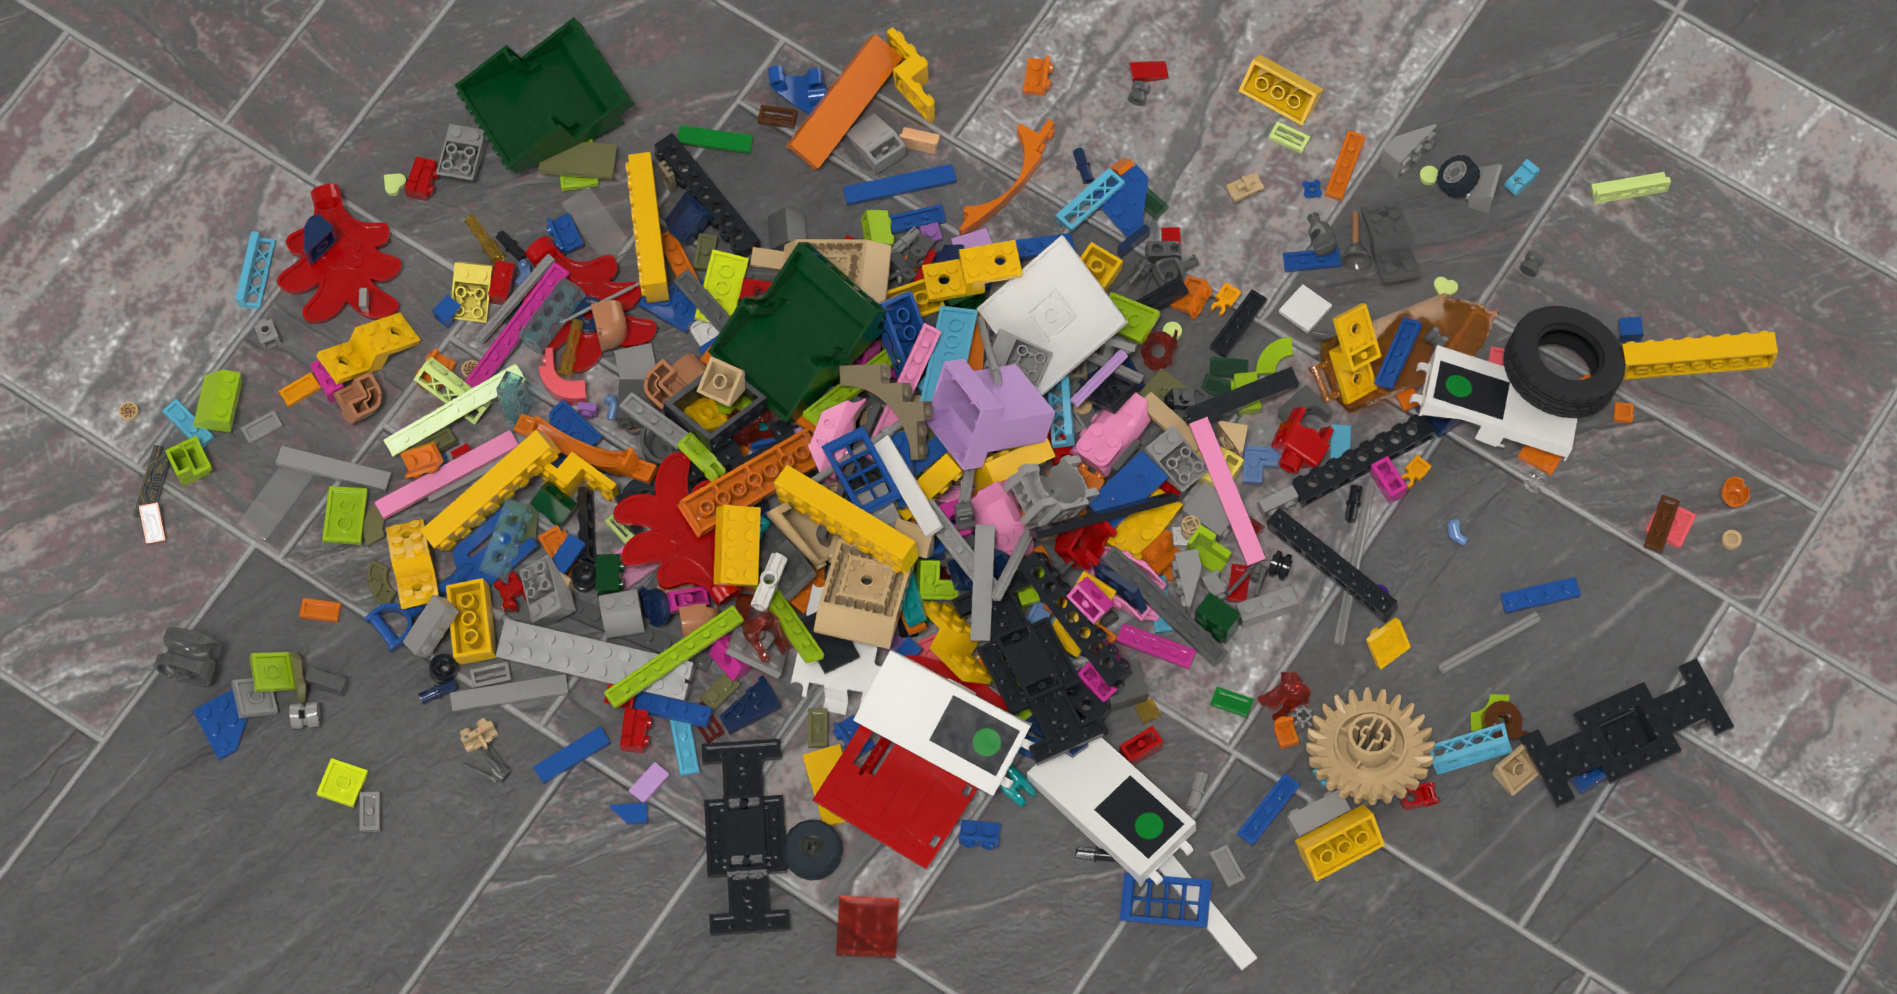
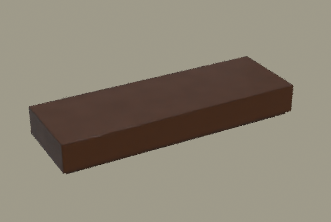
M1665 495L1661 496L1643 546L1644 548L1662 554L1680 504L1679 500Z

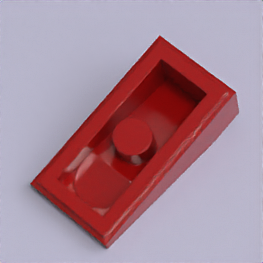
M1166 61L1129 63L1132 84L1134 81L1151 82L1169 79Z

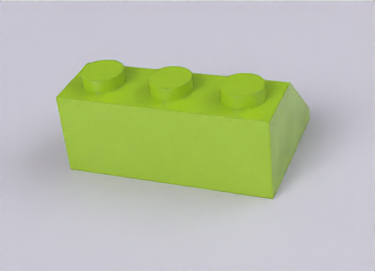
M219 370L204 376L193 427L231 433L242 387L241 372Z

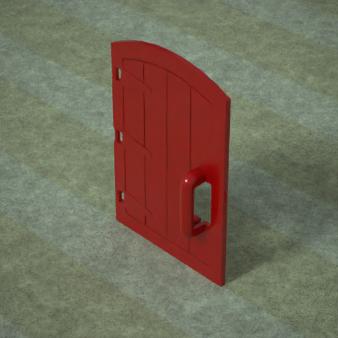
M908 654L905 656L946 679L950 678L976 692V696L1009 713L1000 696L986 684L962 681L942 661L923 656ZM860 724L857 732L812 801L927 870L979 788L896 743L875 776H873L871 773L892 741L880 735L879 741L862 767H858L854 764V761L874 732ZM969 785L970 787H973V789L966 797L962 794V792L964 791L965 787ZM934 836H937L941 839L937 843L936 847L933 848V846L929 844L934 838Z

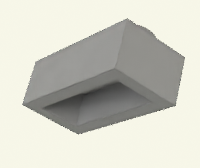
M1293 485L1258 501L1257 509L1263 519L1270 518L1278 508L1282 510L1294 508L1297 505L1296 503H1298L1299 496Z

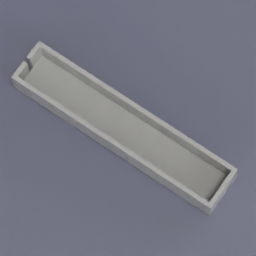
M509 619L504 621L496 657L501 660L615 685L659 655ZM689 661L684 662L641 692L687 702L691 685L685 683V680L692 682L696 664Z

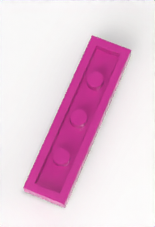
M1123 623L1116 640L1118 644L1188 670L1196 654L1195 649Z

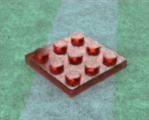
M839 896L836 956L896 958L899 898Z

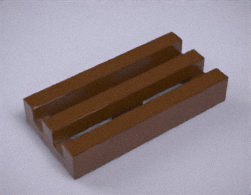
M761 105L758 124L794 129L798 112L795 109ZM765 111V112H772V113L792 115V117L781 116V115H779V114H767V113H763V112Z

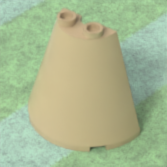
M788 502L766 513L767 517L815 566L816 570L827 565L825 561H828V563L832 562L840 535L832 534L828 546L820 545L816 537V531L821 524L813 523L810 517L805 514H798Z

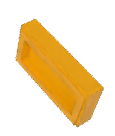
M312 372L278 392L288 408L319 391L321 386Z

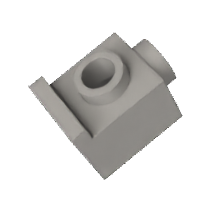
M272 319L259 320L254 329L263 350L281 345Z
M1219 570L1201 578V586L1206 595L1210 592L1222 601L1227 599V586L1223 579L1220 580Z

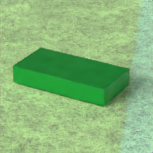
M1216 687L1210 706L1248 718L1254 699Z

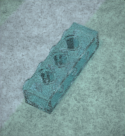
M562 277L549 296L544 299L543 304L532 315L526 326L521 329L518 337L524 345L542 354L564 325L561 323V320L569 318L586 296L580 286Z
M506 370L496 388L505 421L511 425H516L520 415H528L532 406L524 378Z
M506 498L479 569L483 574L504 581L510 575L512 559L516 558L519 550L517 548L518 543L523 540L525 535L524 527L526 522L529 523L532 517L531 508L528 505ZM518 518V523L515 526H510L511 519ZM506 536H511L509 544H503V539ZM504 554V560L498 563L496 561L497 556Z

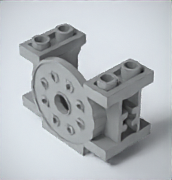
M1066 455L1059 460L1060 463L1049 470L1050 473L1045 477L1039 475L1040 468L1037 463L1031 465L1026 463L1018 468L1019 471L1008 478V482L1002 487L1006 493L1014 492L1020 506L1025 512V515L1020 519L1023 526L1035 523L1043 526L1076 517L1100 494L1097 488L1088 489L1083 476L1077 468L1082 462L1079 455Z

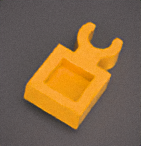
M1225 282L1215 296V300L1218 302L1212 304L1211 312L1216 308H1220L1219 316L1222 317L1225 314L1226 306L1231 309L1242 292Z
M1418 455L1405 467L1404 471L1408 474L1401 476L1403 481L1408 480L1410 482L1407 485L1408 490L1413 487L1415 479L1420 482L1432 468L1429 463Z

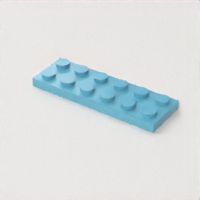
M940 306L936 329L941 331V334L929 358L920 401H932L944 362L964 359L968 363L978 310Z

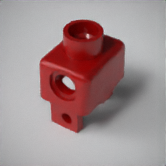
M1304 407L1292 409L1287 421L1280 423L1271 443V447L1281 454L1277 462L1279 467L1292 474H1298L1300 468H1311L1320 464L1330 447L1327 442L1334 431L1330 426L1320 428L1319 432H1317L1313 428H1306L1301 425L1300 421L1307 410Z
M1107 521L1066 531L1057 535L1054 550L1067 564L1070 561L1074 562L1071 568L1088 571L1092 566L1099 564L1098 558L1104 552L1108 539L1115 537L1118 532Z

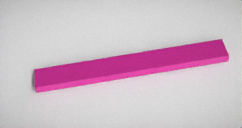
M555 262L551 265L465 380L467 384L474 388L496 374L570 275L569 271Z

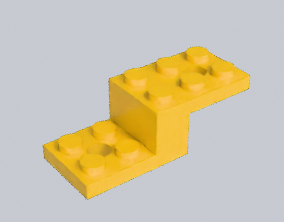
M891 27L887 30V43L903 57L900 61L901 64L893 69L894 86L930 124L935 120V101L931 95H926L922 88L923 85L929 82V64L923 56L920 57L916 53L917 51L911 43L908 44L905 41V37L900 31H896Z
M1015 240L959 249V259L922 265L929 303L985 293V283L1022 277ZM1002 258L1006 262L1003 265H997L995 260ZM946 277L949 279V282L941 284L939 279Z
M1361 303L1332 318L1340 345L1330 350L1329 354L1345 404H1350L1378 389L1374 384L1375 378L1370 362L1381 357L1367 304ZM1354 324H1356L1357 329L1353 334L1352 327ZM1357 374V375H1358V379H1357L1356 383H1354V380H1353V379H1354V376Z
M397 313L355 327L348 342L318 351L316 357L336 384H340L366 373L382 369L390 354L419 345L421 339L403 315Z
M573 452L569 454L558 468L548 463L539 474L544 483L547 481L551 482L571 499L578 492V487H582L584 483L591 490L594 491L596 489L600 492L601 497L608 502L611 500L613 503H616L614 498L619 495L616 483Z
M424 519L386 527L390 558L397 581L401 609L427 604L433 595L439 596L428 540L420 531L425 527Z
M923 601L926 616L939 628L929 649L962 681L990 684L992 679L986 668L976 662L977 659L972 656L979 641H971V625L965 621V617L959 619L954 607L949 603L944 602L942 604L935 601Z

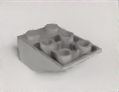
M875 113L845 133L846 137L875 174H878L906 156V145Z
M449 124L436 174L473 181L484 157L488 142L483 136L484 130Z
M1433 124L1395 136L1383 148L1380 166L1396 179L1401 174L1405 175L1410 169V165L1413 162L1417 163L1421 159L1422 153L1425 150L1429 151L1433 147L1437 125Z
M1000 328L992 344L995 360L999 367L1016 364L1034 387H1038L1052 355L1051 351ZM986 358L984 365L989 367V363Z
M1171 426L1142 450L1169 477L1167 481L1180 492L1185 491L1208 472L1205 463L1174 426Z
M1198 549L1174 553V560H1171L1172 578H1176L1175 591L1176 595L1180 596L1181 603H1179V606L1189 616L1201 576L1202 566Z
M546 555L519 570L533 624L549 626L576 611L572 593L550 555Z

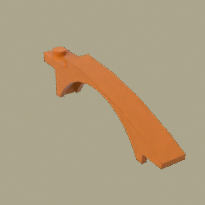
M1048 119L1039 133L1019 123L1017 126V137L1023 148L1024 164L1017 181L1006 193L993 201L981 205L965 206L962 210L965 213L963 215L965 220L959 228V236L978 229L1001 211L1026 185L1042 163V154L1046 149L1047 141L1052 140L1055 135V122Z
M521 414L513 428L514 432L526 438L535 430L541 431L551 438L561 451L560 454L568 457L573 452L594 468L618 477L623 475L650 485L659 469L655 464L640 460L632 448L628 447L623 451H610L594 447L561 432L538 416L533 418Z

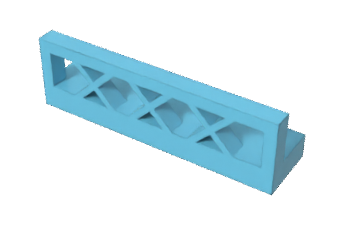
M1108 168L1056 214V224L1061 228L1065 226L1072 232L1124 186L1125 181L1112 169ZM1115 180L1118 182L1114 187H1107ZM1104 191V196L1101 199H1093L1099 192ZM1091 203L1090 209L1081 211L1086 205ZM1077 215V220L1071 225L1068 221Z
M251 231L235 299L239 307L261 310L276 240L261 238L259 232ZM261 243L270 244V249L262 254L259 250ZM263 259L266 262V266L258 271L256 263ZM260 276L262 283L254 287L252 280ZM256 293L258 296L257 303L247 302L248 297Z
M1066 375L1061 380V383H1057L1048 391L1049 405L1056 415L1050 426L1052 448L1075 445L1073 405L1070 401L1072 397L1069 375ZM1062 389V394L1059 397L1053 394V390ZM1058 403L1063 405V409L1060 412L1054 409ZM1060 418L1064 420V424L1061 427L1055 425ZM1061 433L1065 435L1066 440L1056 441V438Z
M1501 723L1435 743L1434 750L1430 755L1434 756L1433 766L1437 775L1509 754L1513 752L1505 724ZM1502 730V737L1496 739L1491 737L1495 732ZM1475 738H1484L1479 744L1472 743ZM1458 743L1465 744L1462 749H1453ZM1435 750H1446L1443 755L1435 756Z

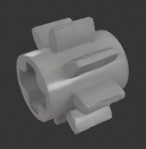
M1305 705L1301 709L1295 707V714L1291 715L1295 720L1294 727H1300L1301 731L1305 727L1312 728L1310 721L1313 722V716H1311L1313 709L1308 710L1305 708Z

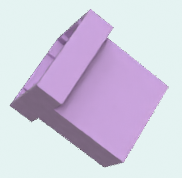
M964 359L944 362L932 398V406L934 408L932 421H926V423L963 470L983 467L988 452L1046 441L1055 411L1016 364L1000 367L1002 383L996 386L993 378L990 377L989 369L973 371Z

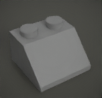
M1500 164L1478 168L1480 170V179L1474 189L1466 195L1465 200L1468 201L1467 208L1489 214L1502 169Z
M637 589L599 596L606 639L645 633L640 596Z

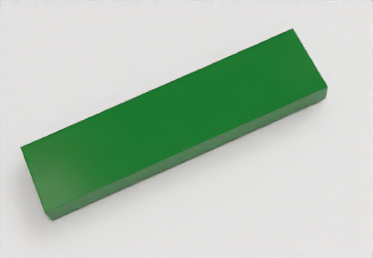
M680 125L677 138L685 146L749 155L753 143V135Z

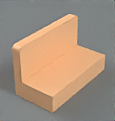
M904 127L902 134L899 135L906 148L936 154L940 139L939 134Z

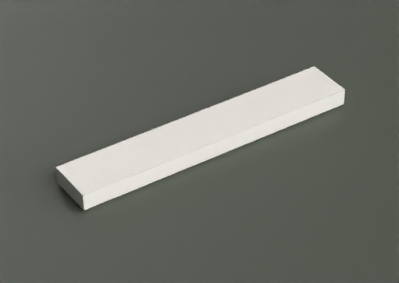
M887 435L874 444V447L924 535L929 538L944 526L892 438Z

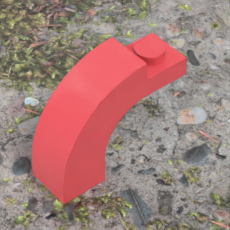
M545 348V355H542L543 366L538 367L546 391L557 401L561 402L564 399L569 405L577 406L578 402L587 403L585 380L567 381L559 377L555 372L553 348Z

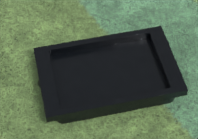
M817 612L800 619L824 653L823 659L817 660L824 674L860 658L852 641L814 632Z

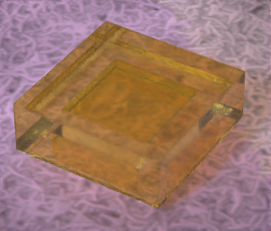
M1152 698L1134 707L1143 725L1161 717Z

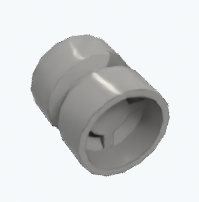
M308 702L305 706L302 703L290 704L289 714L292 729H301L305 725L309 728L320 727L321 714L318 702ZM302 713H305V719H302Z

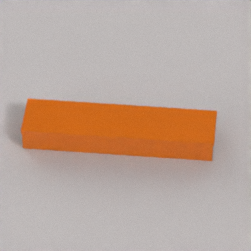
M877 34L868 37L785 147L791 149L806 162L812 171L819 169L903 57Z
M809 429L801 430L681 499L677 506L697 537L699 538L716 528V507L721 505L753 507L775 494L774 482L786 465H789L805 476L818 469L809 450L812 439Z

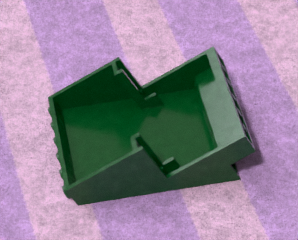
M575 17L522 57L508 45H505L455 84L458 90L456 92L457 96L461 101L466 102V110L475 116L474 122L480 129L484 130L483 136L489 143L492 142V150L497 156H501L503 159L501 163L506 170L510 169L514 173L625 124L620 116L635 105L588 32Z
M798 242L764 296L743 297L708 352L713 357L744 370L745 381L767 397L768 409L776 412L781 421L786 423L796 422L803 415V411L814 404L840 377L839 366L851 365L885 330L879 324L888 311L809 242Z

